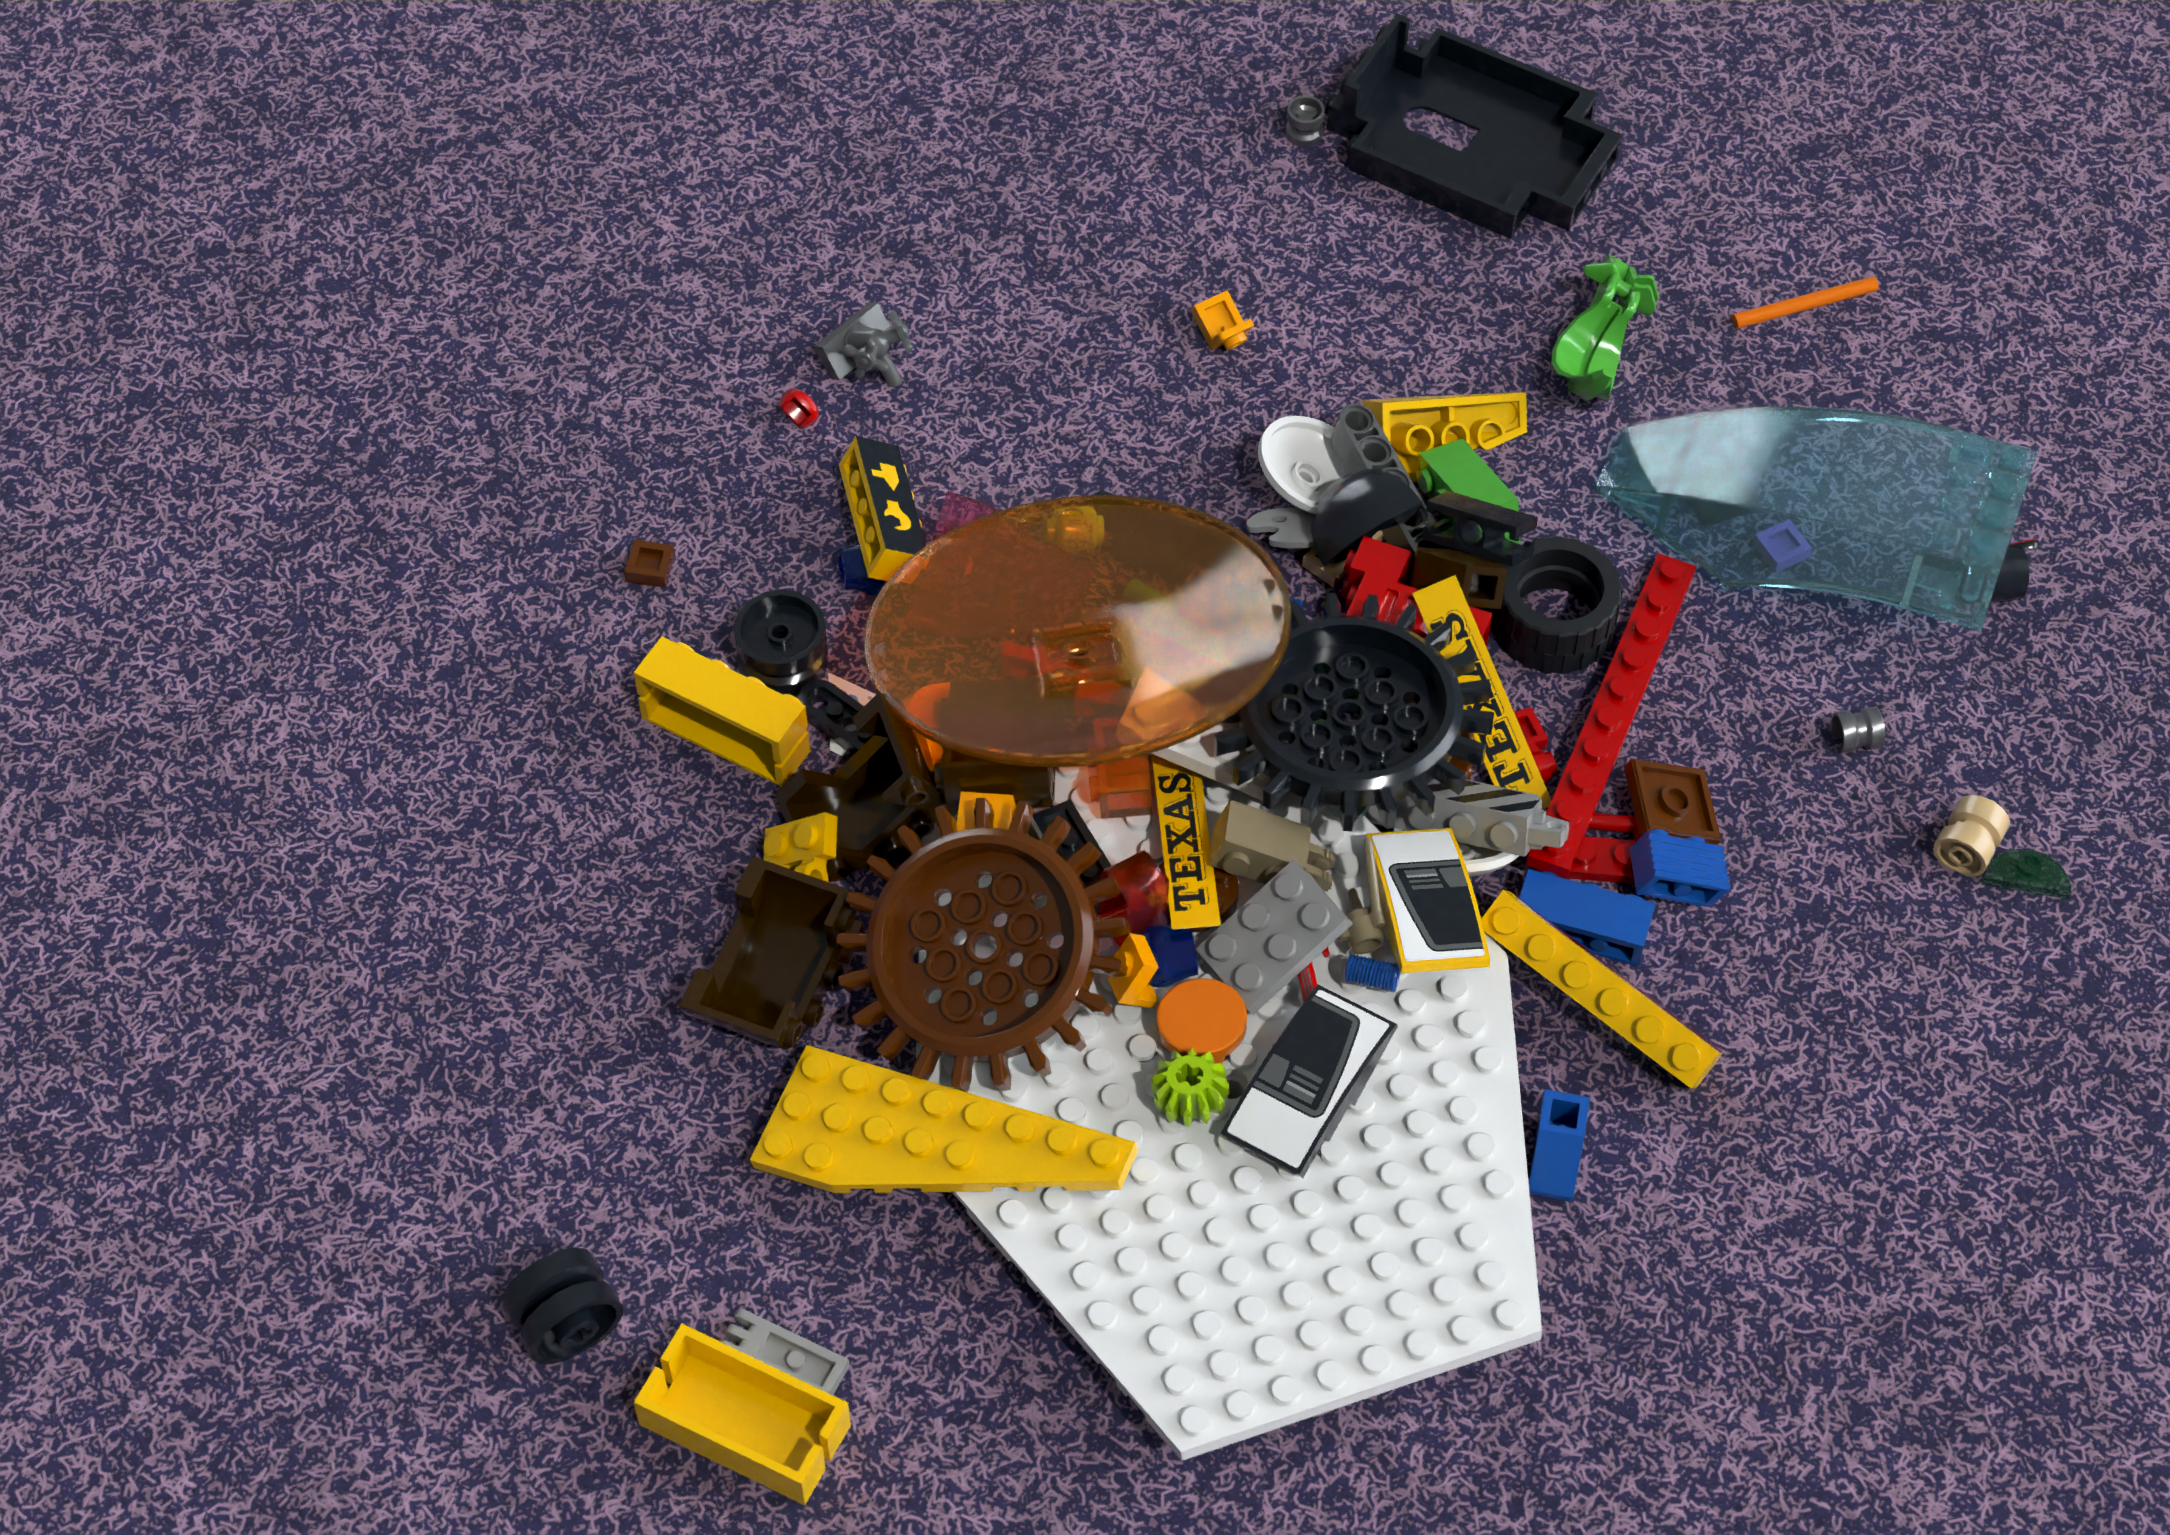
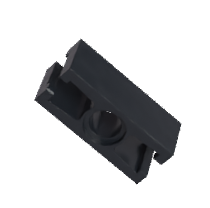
M1451 491L1427 500L1426 512L1434 513L1438 511L1453 517L1455 524H1451L1452 520L1443 519L1435 524L1427 523L1424 526L1423 540L1511 567L1533 557L1534 542L1525 541L1523 546L1513 541H1519L1520 536L1536 529L1538 517ZM1506 532H1509L1510 540L1505 538Z

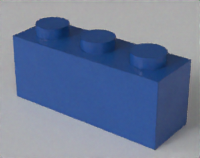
M1528 869L1520 899L1594 955L1639 967L1656 903L1645 901L1637 895H1623L1608 891L1593 883H1579L1560 878L1548 871L1538 872Z

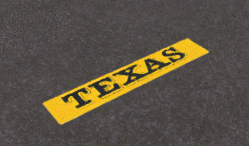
M1456 575L1412 593L1429 634L1443 623L1451 627L1449 644L1440 651L1445 659L1469 649H1473L1476 653L1474 671L1457 677L1459 683L1490 680L1489 702L1463 705V708L1494 712L1492 735L1473 733L1474 739L1477 742L1486 744L1484 763L1494 786L1536 794L1542 799V809L1549 807L1551 802L1550 795Z
M1152 754L1172 929L1221 926L1214 868L1208 865L1211 845L1202 776Z

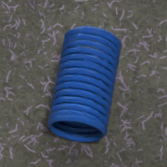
M1350 954L1346 963L1344 981L1350 984L1353 983V985L1356 983L1357 985L1360 984V986L1364 985V987L1368 986V988L1371 986V988L1375 987V989L1379 988V990L1383 989V991L1386 990L1387 992L1394 993L1398 986L1401 971L1396 963Z

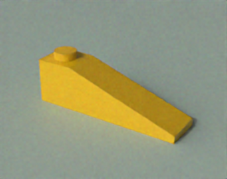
M1526 392L1362 400V405L1369 408L1376 417L1411 481H1417V471L1420 470L1419 453L1462 438L1473 450L1478 447L1489 450L1527 432Z

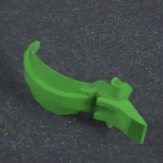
M1608 253L1604 263L1587 264L1584 266L1585 275L1597 281L1599 286L1590 304L1591 307L1578 315L1558 337L1552 350L1551 363L1557 374L1568 381L1567 386L1570 392L1586 401L1596 397L1609 403L1627 323L1633 317L1636 310L1649 317L1655 311L1656 302L1659 298L1652 275H1637L1633 267ZM1614 295L1619 296L1618 303L1612 301Z

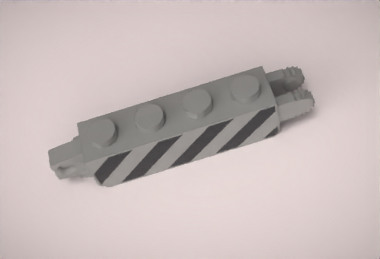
M1435 779L1427 784L1435 795L1434 813L1428 816L1424 815L1409 796L1395 800L1397 811L1395 827L1393 828L1407 831L1452 828L1457 842L1525 857L1531 849L1541 850L1544 846L1561 848L1569 835V822L1546 815V811L1542 810V799L1538 795L1465 779L1464 791L1459 795ZM1370 806L1364 816L1371 823L1384 825L1379 817L1377 806Z

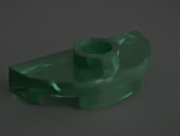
M2013 849L1999 854L1989 864L1982 883L1985 886L2068 900L2072 893L2070 879L2062 866L2047 854L2032 849Z

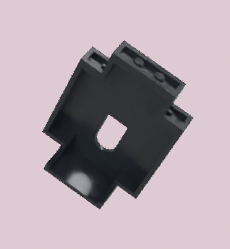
M1396 13L1388 26L1383 25L1380 28L1373 46H1367L1364 49L1356 69L1348 71L1342 81L1339 92L1331 94L1325 106L1324 113L1328 115L1327 130L1351 139L1347 147V155L1350 156L1349 171L1509 239L1513 237L1527 215H1531L1569 232L1619 157L1623 134L1592 122L1598 93L1440 28L1434 31L1429 40L1424 39L1417 50L1407 45L1410 18ZM1426 109L1479 132L1465 152H1461L1410 130L1404 123V117L1410 111Z

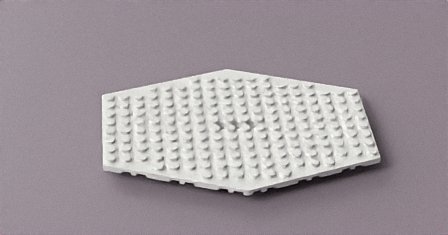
M1228 723L1234 728H1238V723ZM1114 738L1055 756L1054 806L1071 799L1128 891L1129 903L1097 916V919H1105L1112 916L1124 917L1130 924L1132 934L1145 936L1159 966L1150 979L1158 998V1003L1154 1008L1128 1006L1118 1003L1107 976L1095 973L1089 992L1101 995L1113 1008V1011L1109 1017L1095 1015L1084 1006L1078 1008L1068 1022L1082 1034L1087 1046L1081 1052L1066 1045L1059 1033H1056L1041 1044L1044 1054L1049 1059L1052 1074L1043 1078L1029 1065L1026 1052L1008 1058L1011 1073V1089L1001 1091L994 1085L990 1077V1061L974 1062L972 1081L968 1093L1136 1142L1138 1152L1121 1190L1065 1191L1064 1187H1035V1191H1018L1016 1187H993V1192H952L967 1209V1214L1008 1261L1011 1260L1026 1277L1027 1283L1035 1292H1039L1050 1304L1057 1318L1096 1363H1101L1109 1372L1126 1397L1129 1395L1142 1410L1149 1424L1181 1461L1541 1340L1542 1326L1508 957L1505 951L1485 933L1490 955V967L1414 973L1400 972L1398 986L1394 993L1387 992L1386 990L1383 991V989L1379 990V988L1375 989V987L1371 988V986L1369 988L1368 986L1364 987V985L1360 986V984L1357 985L1356 983L1353 985V983L1350 984L1344 981L1346 963L1349 955L1353 954L1348 941L1339 942L1337 938L1328 946L1330 951L1329 957L1325 958L1320 953L1312 961L1317 984L1396 1023L1398 1027L1355 1106L1352 1104L1348 1106L1329 1142L1324 1140L1303 1179L1220 1134L1269 1051L1303 1005L1297 975L1254 1015L1247 1010V1031L1245 1037L1236 1050L1225 1056L1223 1066L1226 1069V1080L1229 1082V1095L1227 1099H1224V1108L1221 1114L1210 1112V1119L1207 1125L1199 1118H1194L1190 1126L1187 1127L1183 1117H1179L1170 1123L1166 1117V1111L1157 1110L1154 1104V1092L1151 1091V1079L1153 1075L1157 1074L1156 1067L1159 1060L1171 1062L1170 1055L1172 1054L1168 1049L1162 1047L1159 1042L1156 1020L1157 1009L1164 995L1174 986L1184 981L1207 978L1223 982L1196 950L1220 926L1209 927V930L1201 932H1186L1172 929L1171 926L1161 919V913L1152 904L1151 879L1157 867L1164 862L1152 754ZM1286 740L1280 741L1283 744H1289ZM1201 775L1210 845L1212 843L1214 824L1230 800L1300 823V805L1303 797L1288 791L1269 810L1262 806V800ZM1320 803L1317 815L1309 827H1312L1310 843L1332 851L1335 857L1333 868L1326 871L1332 875L1333 880L1331 889H1328V892L1325 891V893L1347 915L1353 911L1349 890L1354 888L1357 890L1362 907L1370 909L1371 912L1364 839L1368 833L1381 832L1364 815L1356 820L1352 831H1343L1339 817L1334 816L1326 804ZM1050 807L1033 808V814H1036ZM958 811L950 812L957 822ZM936 822L934 830L922 838L923 846L941 838ZM1031 822L1027 834L1030 837L1040 840V837L1036 833ZM1236 875L1239 886V900L1234 913L1266 884ZM982 876L979 880V887L985 888L989 886L992 876ZM944 893L940 896V906H945L951 901V893ZM1038 897L1034 904L1035 908H1044L1048 903V897ZM1007 914L998 915L994 920V926L1002 927L1005 925ZM1383 927L1381 928L1385 939L1383 946L1370 953L1355 954L1359 957L1362 955V957L1397 964ZM960 932L954 937V945H961L966 941V932ZM1129 934L1120 937L1101 938L1099 956H1114ZM1062 935L1054 936L1050 941V947L1053 949L1059 948L1063 944L1064 937ZM985 936L976 943L975 954L978 958H988L995 952L997 947L995 937ZM925 950L919 951V963L923 962L926 958ZM1021 953L1014 954L1010 958V966H1019L1023 960V955ZM980 971L972 973L969 977V984H978L982 979V973ZM937 989L930 993L929 1003H936L940 1000L941 990ZM1031 993L1026 997V1007H1033L1037 1004L1039 999L1037 993ZM991 1011L985 1016V1025H992L996 1022L998 1018L997 1012ZM916 1042V1058L922 1049V1045ZM941 1055L928 1081L951 1087L954 1059Z

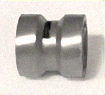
M1303 95L1292 99L1288 104L1286 136L1292 144L1309 147L1321 140L1325 107L1318 98Z
M1863 708L1859 713L1855 714L1847 710L1832 714L1833 739L1843 738V745L1836 746L1837 752L1840 754L1849 753L1862 746L1868 750L1880 749L1884 746L1885 726L1879 708Z

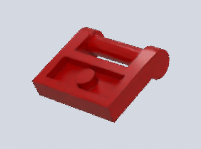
M1594 813L1588 829L1633 833V840L1585 836L1567 879L1635 884L1629 850L1640 839L1635 816Z

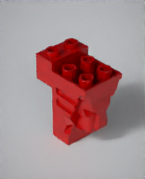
M1364 536L1358 550H1350L1344 565L1343 573L1348 575L1342 587L1341 597L1346 599V616H1362V606L1369 594L1376 595L1379 604L1378 619L1395 624L1399 615L1410 604L1417 607L1415 628L1412 632L1422 638L1428 636L1429 631L1412 594L1419 591V589L1407 586L1411 551ZM1469 606L1487 648L1492 613ZM1377 676V678H1387L1385 676Z

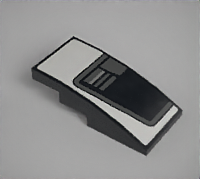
M1318 984L1269 1051L1220 1134L1303 1179L1324 1140L1329 1142L1348 1106L1350 1104L1355 1106L1398 1025Z

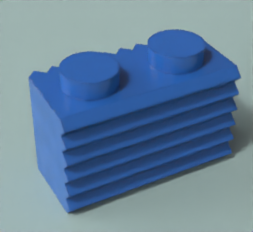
M1655 829L1647 831L1629 848L1638 896H1652L1653 899L1659 897L1660 900H1674L1675 903H1689L1690 906L1696 904L1697 907H1710L1730 889L1731 884L1728 883L1729 876H1727L1728 869L1725 868L1727 862L1724 861L1726 855L1723 853L1724 847L1706 843L1704 838L1689 837L1685 839L1669 836L1667 831Z

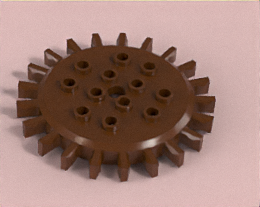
M985 797L976 798L974 808L975 827L974 829L957 832L955 818L942 805L935 808V822L940 830L941 838L923 846L920 837L903 825L897 832L901 844L908 849L911 857L897 870L885 859L871 855L866 861L873 873L887 881V884L878 899L870 898L863 893L849 892L846 901L859 913L871 915L868 933L851 931L837 934L836 943L851 952L866 951L868 967L849 971L838 976L839 984L847 991H858L869 986L873 987L877 999L857 1011L852 1016V1019L863 1030L874 1026L887 1016L892 1019L896 1027L883 1039L877 1048V1051L887 1060L892 1061L898 1056L912 1039L922 1045V1049L912 1067V1076L928 1081L934 1072L938 1059L942 1055L954 1059L951 1087L968 1092L972 1081L973 1063L990 1061V1077L994 1085L1001 1091L1010 1090L1011 1073L1008 1058L1026 1052L1029 1065L1044 1078L1052 1074L1049 1059L1041 1048V1044L1059 1033L1066 1045L1079 1052L1087 1046L1082 1034L1068 1022L1080 1006L1088 1008L1095 1015L1109 1017L1112 1013L1113 1008L1101 995L1089 992L1095 973L1111 977L1126 976L1128 967L1121 960L1113 956H1099L1101 938L1120 937L1131 933L1130 924L1124 917L1112 916L1105 919H1097L1094 905L1114 897L1122 892L1119 882L1113 876L1103 878L1087 887L1079 878V875L1093 865L1102 855L1091 841L1081 846L1066 860L1056 853L1071 829L1069 823L1059 815L1049 824L1042 838L1037 840L1027 835L1033 820L1034 811L1027 802L1018 801L1007 830L993 828L994 811L992 804ZM984 875H991L992 881L990 885L985 888L979 887L980 878ZM944 893H951V901L945 906H940V896ZM1040 896H1047V905L1044 908L1036 909L1034 906L1036 899ZM1000 914H1007L1005 925L995 927V918ZM960 932H966V941L961 945H954V937ZM1056 935H1062L1064 937L1063 944L1059 948H1051V939ZM985 936L995 937L997 942L995 952L988 958H978L975 954L976 943ZM925 950V960L918 964L914 963L915 953ZM1016 953H1021L1023 955L1021 964L1011 967L1009 964L1010 958ZM980 971L982 973L981 981L976 985H970L969 977L971 974ZM937 989L941 990L940 1000L936 1003H929L930 993ZM1031 993H1037L1039 997L1037 1004L1033 1007H1026V997ZM991 1011H996L998 1015L996 1022L992 1025H985V1016Z

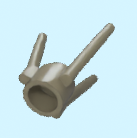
M1370 838L1364 839L1371 912L1370 909L1362 907L1357 890L1354 888L1350 889L1349 897L1353 911L1346 916L1353 924L1338 937L1339 942L1348 941L1353 954L1370 953L1379 949L1385 943L1381 928L1386 923L1381 912L1373 842Z

